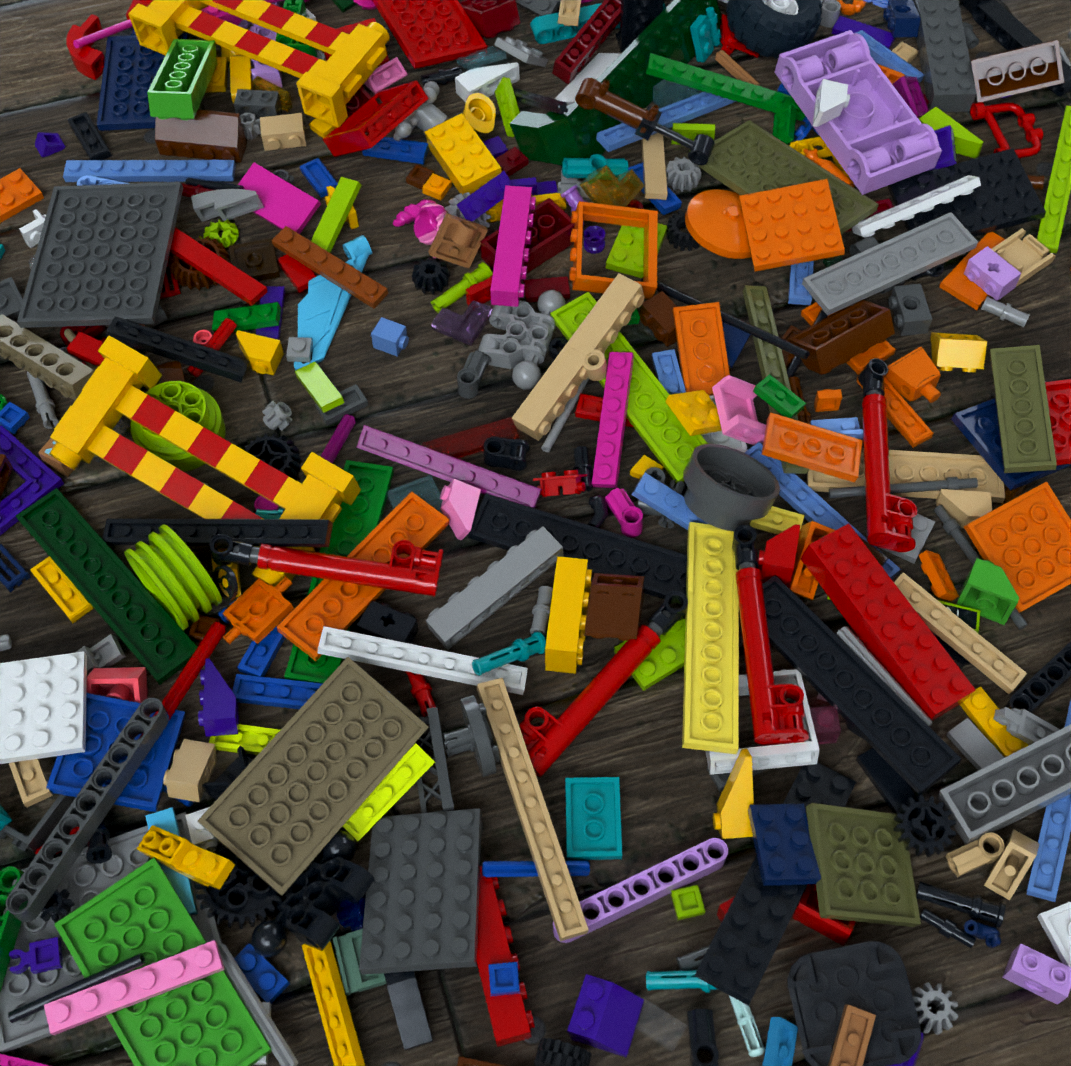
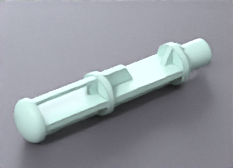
M729 995L749 1056L758 1057L765 1052V1047L760 1038L750 1006Z

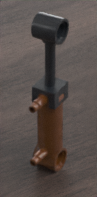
M585 78L575 97V101L580 107L584 109L594 108L636 129L635 134L646 140H649L653 131L689 148L688 158L692 163L696 165H706L715 146V142L710 136L699 134L693 141L658 123L662 112L658 111V105L654 104L652 107L648 106L647 109H644L608 91L610 85L608 80H604L602 83L594 78Z

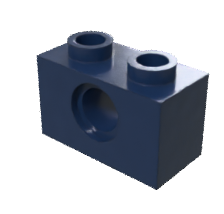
M888 0V6L884 9L883 18L887 22V28L891 31L893 38L917 37L921 17L913 0Z

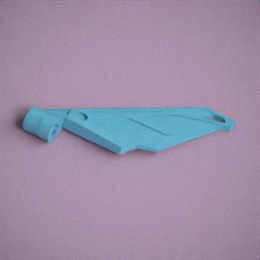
M364 235L343 244L344 252L348 258V261L345 263L361 273L369 255L373 254ZM321 275L308 281V294L298 304V337L312 338L313 353L310 362L304 364L302 362H294L295 371L310 363H319L324 360L352 296Z

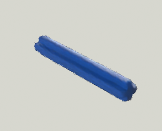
M484 861L482 863V875L484 877H539L534 861ZM565 861L570 876L589 875L590 864L588 861Z

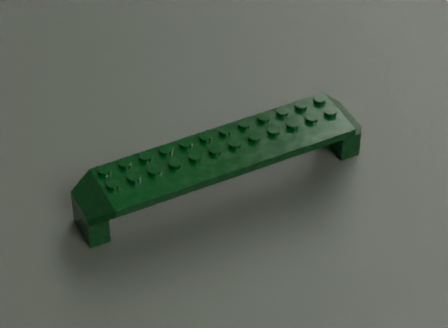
M673 0L596 80L600 83L608 80L610 82L608 91L642 108H646L670 82L645 74L650 53L687 64L696 55L690 26L699 15H707L706 9L708 7L714 8V12L718 17L717 28L720 29L722 18L717 0ZM575 101L573 104L566 106L568 112H564L562 115L553 112L541 114L521 111L509 124L520 151L528 160L562 166L564 158H590L594 154L602 155L606 149L596 140L597 133L619 125L622 122L594 108L584 109Z

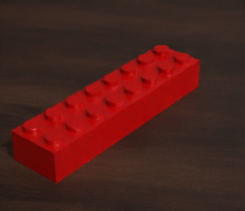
M849 523L808 545L800 558L865 647L932 721L963 703L976 691Z

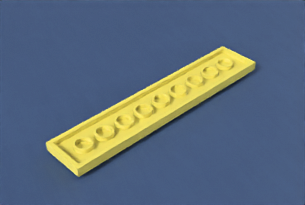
M695 522L689 523L687 542L686 596L688 603L685 619L682 748L737 754L739 749V602L735 574L739 570L736 569L735 556L732 549L734 531Z

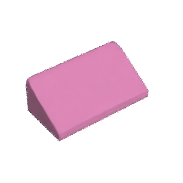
M396 57L375 69L364 84L376 94L378 91L406 77L408 73Z

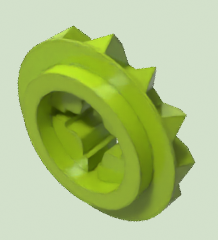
M219 219L217 223L210 222V226L205 227L203 236L204 238L209 236L211 240L217 239L219 243H222L227 248L237 241L239 231L235 223H230L228 219L224 222ZM220 230H223L222 238L218 235Z

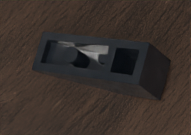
M415 972L384 973L404 1050L433 1042Z

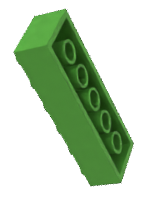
M173 39L147 92L151 117H158L159 119H194L217 66L215 41Z

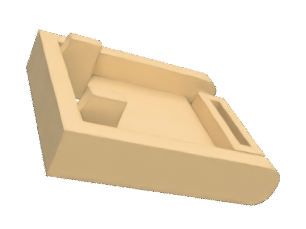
M1023 228L992 248L995 253L1021 272L1016 287L1052 263L1056 257L1053 253L1047 255L1049 249L1031 234L1024 237L1026 231Z

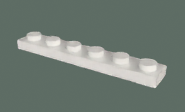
M968 175L862 220L852 227L853 233L862 237H869L874 235L878 229L891 228L899 220L912 219L915 217L914 214L918 212L933 210L934 206L939 203H949L960 194L967 195L974 192V188L981 186L979 177Z

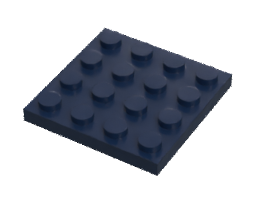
M995 398L959 411L951 418L953 423L1010 491L1071 466V464L1057 465L1056 470L1004 473Z

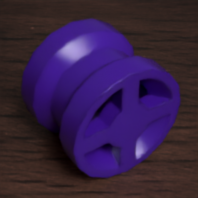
M593 225L585 229L583 247L587 252L597 254L604 250L605 230L602 227Z

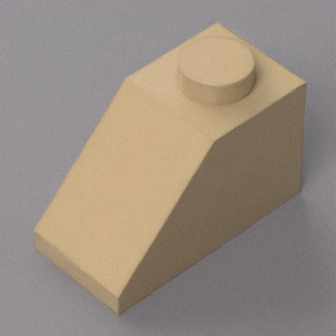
M941 489L936 500V506L942 505L950 517L956 519L961 528H964L965 525L992 511L991 492Z
M1013 830L1004 845L1003 853L996 860L984 886L1010 900L1037 856L1040 843Z

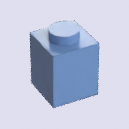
M382 317L371 333L373 348L397 357L401 350L407 347L409 342L406 326Z

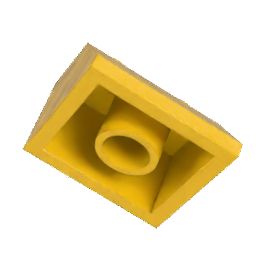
M931 332L932 362L935 366L939 367L938 370L953 371L954 367L962 368L963 372L973 373L976 372V369H984L986 340L978 335Z

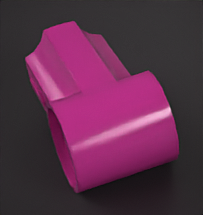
M624 488L611 490L605 496V500L621 525V532L629 538L639 536L643 529L642 511L635 507Z

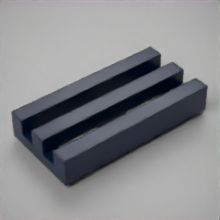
M0 543V552L20 572L16 576L0 558V567L12 579L8 582L0 573V582L11 593L15 585L20 586L23 584L21 582L23 579L28 580L31 577Z

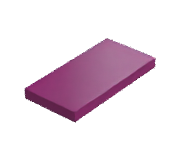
M254 162L238 184L244 186L245 190L256 191L262 201L264 208L253 211V213L281 230L287 226L300 234L321 205L319 200Z

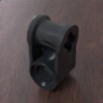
M489 437L484 442L483 459L485 464L490 467L521 471L527 467L526 453L529 452L530 445L521 439Z

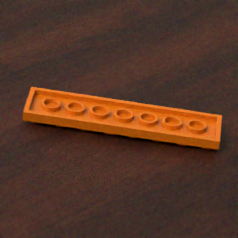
M411 491L347 557L390 563L392 549L397 541L408 540L414 546L422 547L424 550L449 525V519ZM407 554L399 555L402 558L409 557ZM324 579L277 626V631L314 661H317L323 655L317 653L323 626L346 631L363 614L369 603L375 601L386 589Z

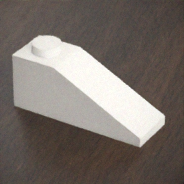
M515 62L472 68L455 77L456 93L465 102L472 93H481L490 97L495 94L494 91L503 77L510 78L511 84L520 80L519 64Z

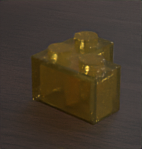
M607 165L591 172L580 184L593 203L626 207L645 186L632 169L615 177Z

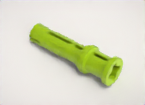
M481 262L478 264L477 269L471 273L467 272L464 274L463 279L431 301L434 310L440 313L466 294L467 288L492 276L491 269L487 264Z

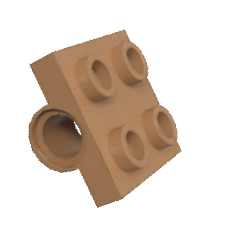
M446 213L428 253L432 257L470 268L481 246L480 241L484 239L488 230L486 226Z

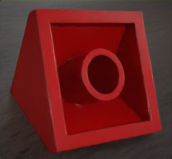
M816 884L807 885L792 916V919L841 945H844L856 922L820 918Z

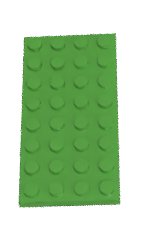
M152 858L54 924L84 978L139 953L144 955L145 964L126 973L207 943L155 858ZM224 970L106 1015L134 1066H252L272 1052V1049Z

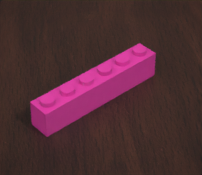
M505 185L490 290L491 305L519 307L520 298H524L525 284H522V280L527 278V266H524V262H529V248H526L527 244L531 245L532 231H529V227H533L534 214H531V210L536 208V197H532V187Z

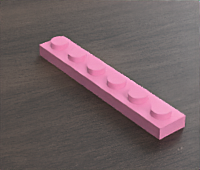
M213 940L45 1004L44 1009L50 1034H59L225 970L217 942Z

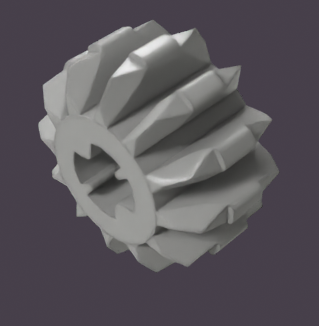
M685 156L682 159L675 157L674 161H669L666 167L667 186H672L673 191L680 189L682 193L686 189L691 192L692 188H697L701 179L702 172L699 165L692 163Z
M929 982L923 985V989L916 987L913 990V999L919 1023L924 1024L923 1032L928 1034L933 1029L936 1035H940L943 1028L950 1030L953 1027L951 1021L958 1019V1014L953 1011V1009L958 1007V1002L949 1001L952 991H947L943 994L941 984H937L933 990ZM930 1003L936 1006L934 1010H938L935 1014L929 1011L931 1007H927Z

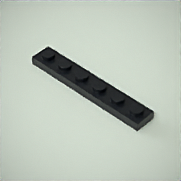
M116 316L106 331V338L111 336L123 344L242 383L249 367L250 361Z

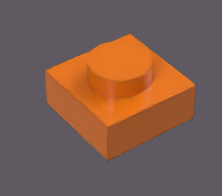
M841 389L817 391L814 402L815 412L838 411L842 400Z

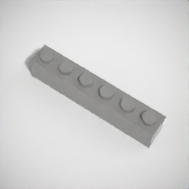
M544 526L539 530L531 531L526 536L525 541L519 546L511 547L503 559L491 563L483 575L474 577L463 591L454 593L448 599V603L441 608L434 609L428 615V619H426L429 630L449 650L557 562V556L564 557L563 547Z

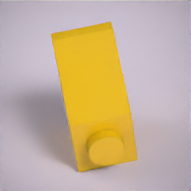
M237 330L236 336L239 346L247 361H250L251 369L260 374L274 375L284 355L281 341Z

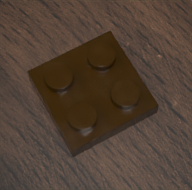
M273 238L229 246L232 265L255 280L262 281L280 277L275 247L271 241Z

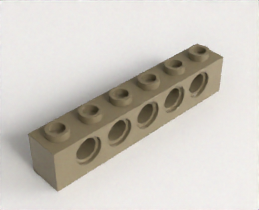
M3 314L0 315V356L4 359H9L18 368L25 369L34 378L41 379L50 388L57 389L64 397H69L75 401L94 373V370L26 328H20L18 323Z

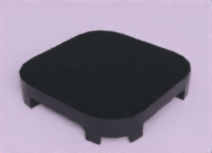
M864 942L809 953L800 957L792 965L787 977V985L802 1044V1052L806 1061L812 1066H828L843 1009L847 1004L876 1015L863 1066L900 1064L908 1061L916 1053L921 1041L920 1023L905 965L901 956L891 946L881 942Z

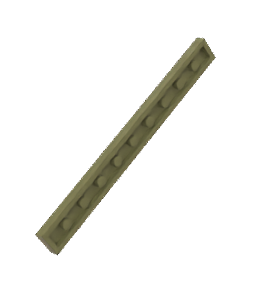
M745 285L743 296L750 324L778 337L767 287ZM753 336L762 380L770 374L791 391L782 349ZM768 404L771 413L781 415ZM796 415L792 419L798 421V416ZM781 461L784 473L807 474L809 471L808 468Z

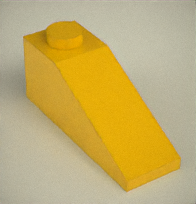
M741 749L717 802V813H713L714 830L719 831L722 839L753 837L748 815L749 806L754 805L752 756L748 749Z

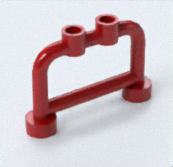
M978 102L971 105V118L973 120L985 118L1000 147L996 148L993 153L1011 149L992 114L1011 111L1017 115L1019 127H1023L1026 132V141L1031 142L1033 146L1031 148L1014 150L1017 157L1033 156L1040 151L1043 130L1041 128H1033L1035 124V115L1033 113L1026 114L1023 108L1015 103L985 106L983 102Z

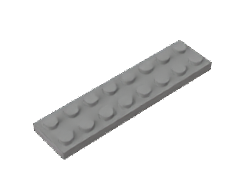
M950 212L803 278L802 285L828 316L975 249L978 241Z

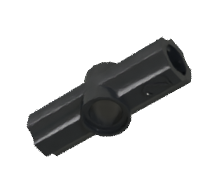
M706 1008L687 1011L691 1066H718L719 1052L716 1047L713 1011ZM701 1050L709 1052L712 1061L708 1064L701 1063L697 1059V1052Z

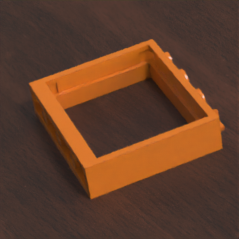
M579 201L576 211H572L571 223H575L570 237V242H574V248H571L570 261H573V267L570 268L569 280L573 281L572 290L604 294L615 279L581 275L583 221L644 228L643 282H635L642 285L644 298H652L657 289L658 211Z

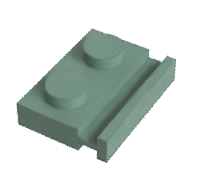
M363 929L347 933L341 937H333L346 996L357 991L361 992L386 984L384 973L362 975L359 970Z

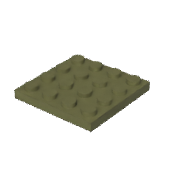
M817 803L807 805L809 835L822 878L816 883L820 918L909 927L920 925L909 850L905 849L907 842H898L897 839L902 834L901 832L894 831V827L900 824L894 820L897 814Z

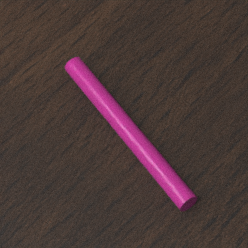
M129 19L74 40L73 44L75 48H80L132 28L133 25Z

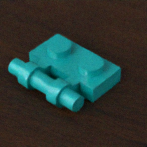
M708 7L706 9L707 15H699L690 26L697 62H705L712 54L714 46L720 45L721 33L720 29L717 28L718 17L713 7Z

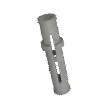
M27 372V378L37 402L36 410L41 414L44 427L52 429L51 420L55 427L59 423L54 411L55 404L50 399L45 382L39 378H34Z

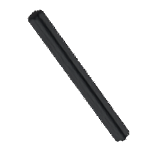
M513 88L516 101L560 115L568 112V108H566L567 103L564 101Z

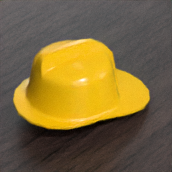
M481 93L469 95L463 111L464 117L476 131L490 133L495 125L496 108L490 98Z

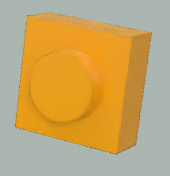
M433 173L422 187L423 194L441 201L452 187L451 180Z

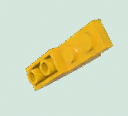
M153 825L136 848L141 853L150 858H155L159 863L206 887L212 886L220 890L235 866L229 859L195 846L187 839Z

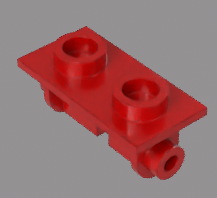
M578 470L564 471V476H556V472L541 473L542 478H533V481H540V485L537 486L542 489L540 495L547 497L560 495V486L563 488V495L581 494L586 488L585 483L581 482V477H587V474H579Z

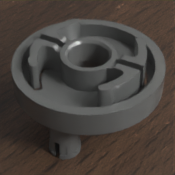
M474 695L461 698L460 705L466 728L443 734L445 739L443 744L447 757L470 750L474 753L483 777L495 774L497 772L495 763L500 761L497 745L494 746L491 731L485 717L487 713L483 703H477Z

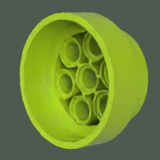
M168 381L158 384L146 392L149 396L225 439V423L220 408L215 399L204 390L187 382ZM131 420V434L135 444L183 472L196 469L205 464Z

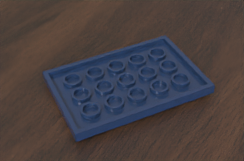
M182 33L178 39L189 40L188 33ZM136 35L107 37L97 117L99 131L155 128L156 117L150 116L147 92L165 55L141 46Z

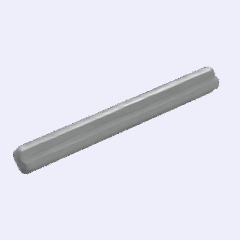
M847 626L839 629L836 635L930 727L932 720Z
M226 945L218 946L225 969L224 972L272 1049L271 1051L281 1066H297L298 1060Z

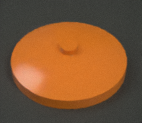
M720 189L703 191L692 198L685 213V223L690 235L702 247L717 255L732 259L750 258L751 253L740 205V195L732 191Z

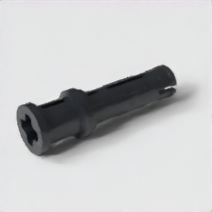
M96 803L90 804L86 811L93 809ZM104 819L87 843L86 858L93 864L104 863L112 857V849L108 845L110 832L105 827Z
M922 881L918 884L917 899L967 913L968 917L972 920L978 918L994 923L995 927H1001L1006 903L1000 902L998 904L984 900L978 894L973 895V897L923 883Z

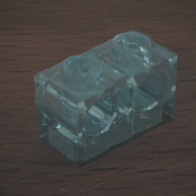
M662 80L653 88L652 102L662 108L699 94L700 90L668 80Z

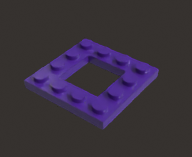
M0 426V454L7 456L13 467L12 470L25 483L0 502V536L18 522L16 515L64 484L58 475L2 426Z

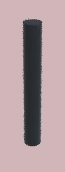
M194 178L186 179V184L197 186L200 184L207 189H244L242 185Z

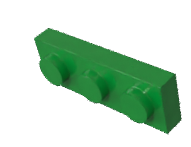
M278 302L217 310L214 311L212 330L215 333L226 318L231 319L237 325L233 332L279 326L281 307Z

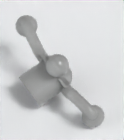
M429 81L424 85L423 91L429 99L395 127L394 140L400 141L408 137L416 126L425 133V131L446 120L447 116L432 104L436 101L440 91L439 85L436 82Z

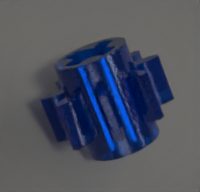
M361 898L357 904L348 900L340 903L341 907L337 910V919L344 928L350 926L352 932L363 929L365 898Z

